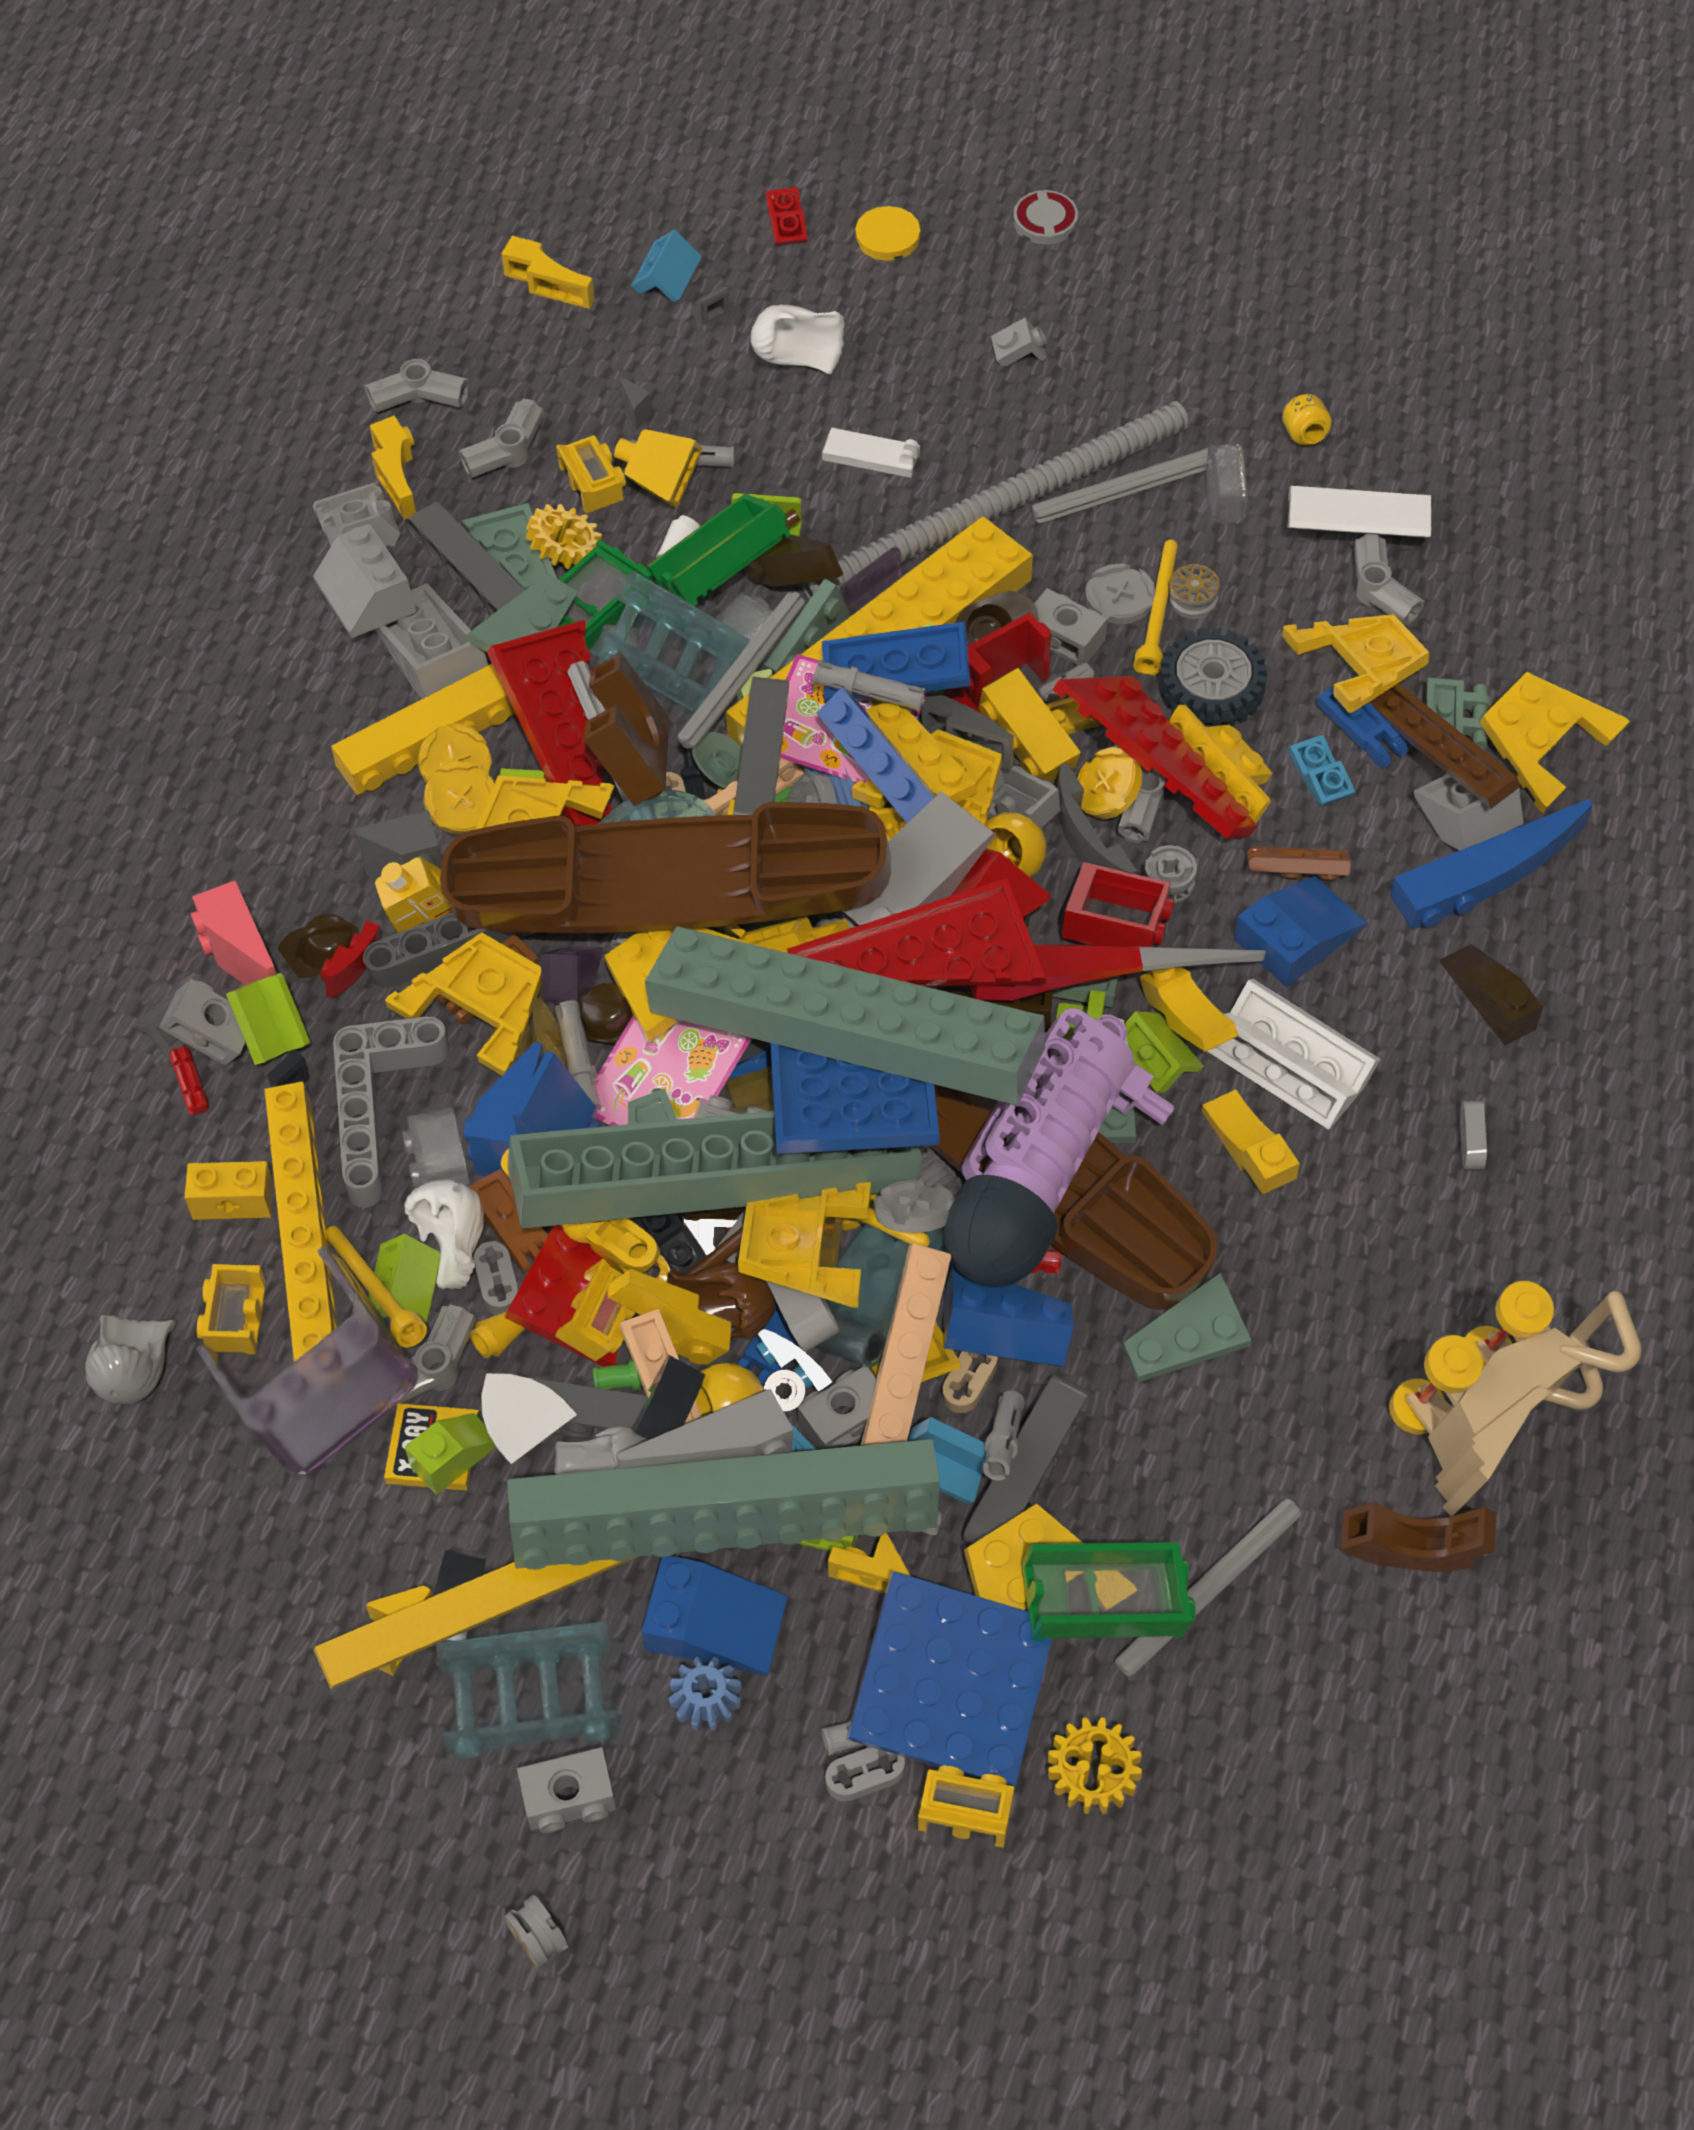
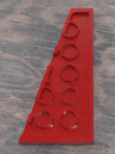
M585 620L495 644L487 651L544 775L550 783L567 784L568 780L582 781V785L600 786V783H605L603 775L604 766L584 741L585 722L588 719L568 674L570 665L580 661H585L589 664L591 661L589 649H586ZM610 801L602 819L567 806L563 810V815L570 819L574 825L580 824V826L613 822Z
M1131 676L1058 680L1052 689L1061 698L1065 697L1066 694L1069 695L1080 705L1077 712L1087 720L1092 718L1102 723L1107 728L1105 731L1106 736L1148 772L1154 768L1167 779L1164 786L1174 794L1179 792L1189 797L1194 802L1193 810L1225 838L1251 836L1258 825L1249 816L1247 808L1235 800L1227 790L1225 782L1216 777L1207 767L1205 759L1185 741L1183 733L1168 721L1163 715L1162 708L1155 702H1152L1142 690V685L1139 681Z
M1008 878L787 948V953L920 986L1046 984V976Z
M554 1225L510 1304L505 1318L602 1367L616 1365L618 1349L615 1353L608 1352L597 1361H594L555 1337L558 1329L570 1322L576 1312V1309L571 1307L574 1298L588 1287L590 1281L583 1278L585 1272L604 1258L593 1251L589 1243L583 1244L569 1238L564 1232L563 1227ZM608 1291L591 1325L602 1333L617 1303L607 1298Z

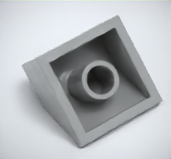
M1449 774L1414 790L1416 800L1440 839L1458 850H1463L1524 824L1519 788L1492 809Z

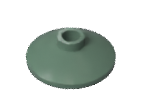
M707 732L697 747L692 749L697 766L707 778L722 788H726L733 781H738L743 747L724 734Z

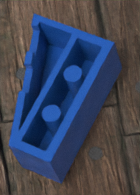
M952 1263L943 1303L945 1349L1064 1367L1074 1329L1071 1303L1016 1284L1004 1287H988L975 1283L964 1277Z

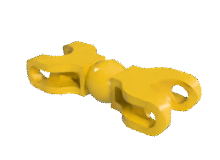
M507 1149L502 1156L501 1167L510 1179L508 1173L509 1149ZM623 1218L560 1225L569 1238L583 1244L589 1243L593 1251L604 1258L618 1272L624 1274L629 1269L644 1273L655 1265L660 1268V1273L656 1279L667 1282V1275L671 1268L664 1257L660 1255V1249L656 1241L631 1220Z

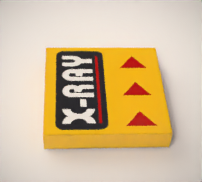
M398 1403L384 1475L385 1483L428 1487L410 1467L405 1446L438 1420L471 1413L478 1417V1410ZM471 1468L445 1489L467 1491Z

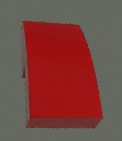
M798 187L766 191V202L775 246L808 242Z
M365 921L360 934L355 933L353 935L349 948L338 945L333 958L325 960L321 972V980H325L327 997L334 998L341 994L366 971L367 968L363 962V954L370 944L381 940L380 924Z

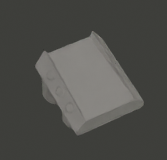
M376 483L358 487L313 503V509L330 546H332L338 535L369 523L385 546L390 545L392 547L396 545L400 531L396 525L391 504L389 501H385L382 489Z

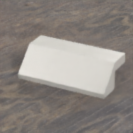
M1302 486L1289 487L1288 501H1290L1287 528L1431 537V495Z
M1255 979L1247 981L1231 1012L1224 1014L1235 1022L1238 1036L1207 1051L1328 1130L1364 1089L1380 1061V1058Z

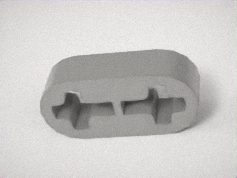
M1462 1101L1460 1108L1463 1169L1484 1170L1487 1158L1483 1101Z
M489 1241L481 1244L476 1249L474 1262L484 1305L491 1314L498 1315L508 1310L518 1292V1286L507 1248L502 1243ZM495 1256L498 1272L491 1273L488 1257ZM502 1284L506 1300L498 1301L495 1285Z
M872 1747L838 1758L826 1770L825 1781L827 1791L836 1800L845 1802L890 1787L899 1782L903 1777L905 1759L902 1756ZM880 1756H886L888 1761L896 1760L893 1764V1772L886 1774L883 1768L870 1772L868 1770L879 1765L878 1758ZM845 1770L848 1776L862 1772V1775L852 1779V1787L845 1789L842 1783L834 1784L838 1780V1772Z

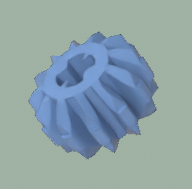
M697 1656L694 1659V1669L681 1664L679 1667L681 1678H674L670 1681V1689L674 1694L669 1697V1702L672 1708L678 1709L677 1719L681 1723L691 1719L692 1729L697 1731L703 1721H708L709 1729L714 1732L717 1729V1717L724 1722L730 1723L732 1720L730 1709L740 1708L741 1699L736 1694L742 1690L741 1682L738 1679H732L734 1670L730 1665L719 1669V1659L715 1656L710 1660L708 1666H703L701 1658ZM708 1688L711 1696L703 1698L699 1690Z

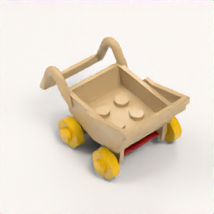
M1515 1282L1503 1291L1496 1302L1495 1312L1497 1320L1502 1327L1500 1330L1491 1326H1480L1471 1330L1465 1338L1457 1335L1440 1338L1428 1350L1424 1360L1425 1373L1430 1382L1418 1378L1410 1379L1403 1382L1396 1389L1389 1403L1391 1417L1395 1424L1407 1433L1416 1435L1430 1434L1428 1439L1443 1469L1435 1477L1438 1480L1435 1487L1447 1500L1443 1508L1450 1516H1453L1489 1480L1534 1407L1545 1400L1577 1410L1591 1408L1600 1400L1603 1392V1383L1597 1367L1612 1372H1625L1638 1363L1641 1356V1343L1624 1297L1620 1292H1610L1574 1330L1569 1338L1558 1329H1551L1548 1326L1554 1315L1553 1301L1548 1292L1533 1282ZM1611 1316L1624 1347V1352L1621 1355L1590 1348L1588 1340ZM1512 1335L1516 1343L1512 1344L1508 1336ZM1580 1368L1586 1384V1391L1584 1393H1576L1559 1388ZM1440 1390L1444 1391L1447 1394V1396L1452 1402L1451 1405L1445 1401L1444 1396Z

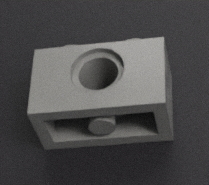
M1048 588L1034 603L1038 610L1039 623L1043 622L1046 624L1051 632L1050 651L1077 665L1083 662L1087 663L1106 640L1107 618L1101 616L1097 611L1088 609L1072 601L1067 596L1058 594Z
M193 979L188 980L176 991L159 1026L161 1030L225 1065L240 1055L245 1044V1039L229 1001L215 993L208 984L194 981ZM204 1013L211 1016L214 1025L206 1020Z
M866 1365L857 1371L849 1370L838 1377L834 1385L822 1392H812L797 1407L798 1424L817 1450L850 1447L863 1438L877 1380ZM840 1406H847L853 1409L847 1414H839L834 1411Z
M602 1747L517 1768L531 1831L539 1829L542 1833L555 1832L564 1828L565 1822L581 1818L584 1822H596L606 1818L609 1811L616 1810ZM574 1787L579 1790L578 1794L571 1800L557 1798V1794L563 1788Z

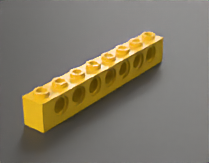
M303 1081L266 1088V1108L294 1366L304 1386L342 1380L345 1378L329 1241L326 1236L327 1223L313 1104Z

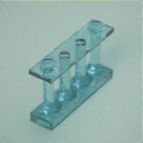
M632 571L615 597L626 604L613 633L604 630L589 652L600 657L603 662L621 652L643 683L683 705L695 714L751 640L642 575ZM639 612L657 622L644 652L625 642ZM670 630L688 641L675 670L656 660ZM700 649L719 659L706 688L687 678Z
M607 1621L436 1643L437 1660L442 1674L449 1673L450 1676L454 1677L458 1731L443 1732V1742L448 1755L455 1754L458 1758L466 1759L479 1756L481 1750L584 1737L587 1741L596 1742L608 1739L610 1733L619 1732L616 1710H603L598 1658L602 1656V1653L611 1652ZM577 1656L582 1661L587 1714L561 1717L556 1664L560 1661V1658ZM534 1662L539 1666L544 1719L518 1723L513 1669L517 1667V1664ZM492 1667V1670L496 1671L501 1725L475 1728L471 1675L475 1672V1669Z

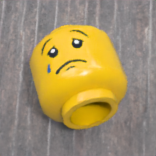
M1299 395L1293 398L1283 410L1282 421L1292 440L1300 445H1314L1322 441L1331 429V416L1322 400L1315 395Z

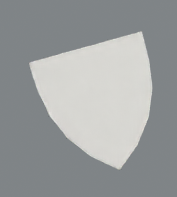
M486 1373L482 1391L483 1419L489 1436L511 1464L577 1415L553 1390L533 1379L513 1374Z

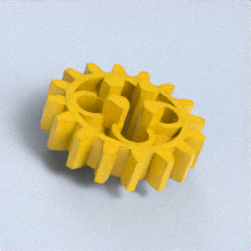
M549 504L545 505L544 510L537 508L534 515H531L526 527L528 531L526 540L532 541L531 550H540L539 558L545 559L549 557L552 559V565L556 566L558 562H561L566 569H570L571 564L576 565L595 548L596 542L601 540L602 534L595 532L597 528L596 523L586 522L588 515H576V508L573 507L570 511H566L562 504H558L556 510Z
M1085 1717L1082 1720V1728L1079 1730L1071 1723L1066 1725L1065 1733L1067 1738L1059 1735L1055 1736L1053 1745L1057 1750H1050L1048 1753V1762L1054 1765L1048 1768V1779L1059 1780L1055 1785L1054 1792L1057 1796L1067 1792L1069 1794L1067 1806L1070 1808L1080 1801L1083 1803L1085 1814H1089L1092 1805H1098L1101 1813L1106 1814L1108 1802L1112 1801L1117 1807L1121 1808L1124 1804L1123 1793L1134 1796L1136 1785L1133 1781H1139L1142 1774V1769L1135 1765L1141 1763L1142 1754L1141 1751H1130L1134 1746L1135 1738L1132 1735L1122 1739L1120 1737L1122 1725L1119 1723L1112 1730L1106 1728L1105 1718L1101 1717L1097 1726H1091L1090 1721ZM1099 1740L1105 1745L1102 1746L1100 1766L1096 1780L1098 1789L1089 1791L1084 1785L1088 1782L1094 1746L1092 1742ZM1068 1757H1076L1079 1762H1077V1766H1071L1066 1762V1759ZM1113 1765H1118L1123 1768L1124 1772L1113 1774L1111 1773V1768Z

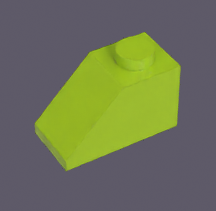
M474 1413L436 1421L405 1446L410 1467L437 1495L497 1446L489 1436L486 1425Z

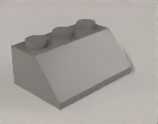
M370 523L361 527H355L349 532L337 536L313 577L351 638L416 613L408 579Z

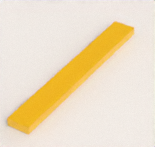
M632 1557L626 1561H614L612 1559L590 1561L584 1565H548L536 1570L528 1568L516 1569L515 1562L315 1646L314 1653L330 1689H333L637 1557Z

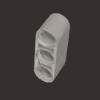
M767 1281L793 1336L805 1353L841 1332L824 1298Z

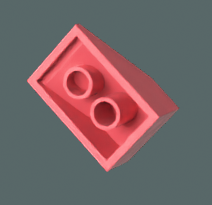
M235 880L192 896L197 911L190 913L198 932L197 936L205 956L212 953L217 965L244 985L276 974L272 960Z

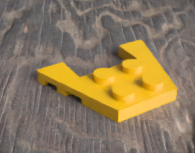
M1394 614L1349 619L1348 625L1331 626L1327 621L1314 622V628L1297 630L1296 624L1283 626V637L1297 655L1332 645L1359 675L1334 684V697L1349 713L1358 710L1429 664V651Z
M1526 672L1483 715L1479 723L1503 759H1509L1518 773L1519 783L1523 789L1526 787L1535 798L1533 804L1543 813L1566 789V786L1538 764L1543 757L1576 724L1580 725L1596 740L1608 746L1630 721L1626 717Z
M936 730L931 735L977 784V793L957 804L986 826L1002 767V754L942 730ZM871 779L865 783L860 780L852 787L853 799L878 809H882L888 801Z
M498 775L475 829L516 821L561 816L566 806L602 819L615 785L610 783H600V786L582 785V781L568 780L567 784L550 783L542 778Z
M691 928V930L752 944L706 928ZM674 930L639 931L604 955L609 971L623 997L628 1001L636 1021L639 1022L643 1034L649 1042L677 1023L675 1018L650 1012L645 979Z
M480 933L443 958V963L428 974L421 973L412 979V984L400 993L395 991L385 999L387 1008L406 1019L418 1018L435 997L440 994L494 1026L497 1030L479 1051L477 1058L479 1063L503 1076L515 1062L545 973L539 965L486 934Z
M871 1182L856 1183L855 1190L838 1192L836 1187L822 1189L820 1196L799 1199L798 1194L747 1202L738 1259L739 1272L849 1307L858 1308L861 1269L820 1267L826 1217L868 1219Z
M1035 1504L964 1549L975 1596L1025 1611L1028 1609L1022 1561L1030 1545L1084 1543L1038 1504ZM1117 1571L1093 1572L1097 1578L1095 1583L1097 1604L1103 1613L1137 1592L1134 1585ZM1065 1572L1066 1583L1077 1576H1080L1083 1581L1086 1575L1085 1572Z

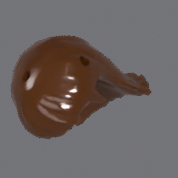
M736 1262L716 1264L692 1275L681 1274L675 1269L668 1272L667 1283L699 1295L698 1310L732 1322L731 1328L736 1330L731 1331L730 1337L755 1338L768 1325L774 1315L775 1298L767 1281L740 1273L738 1263Z

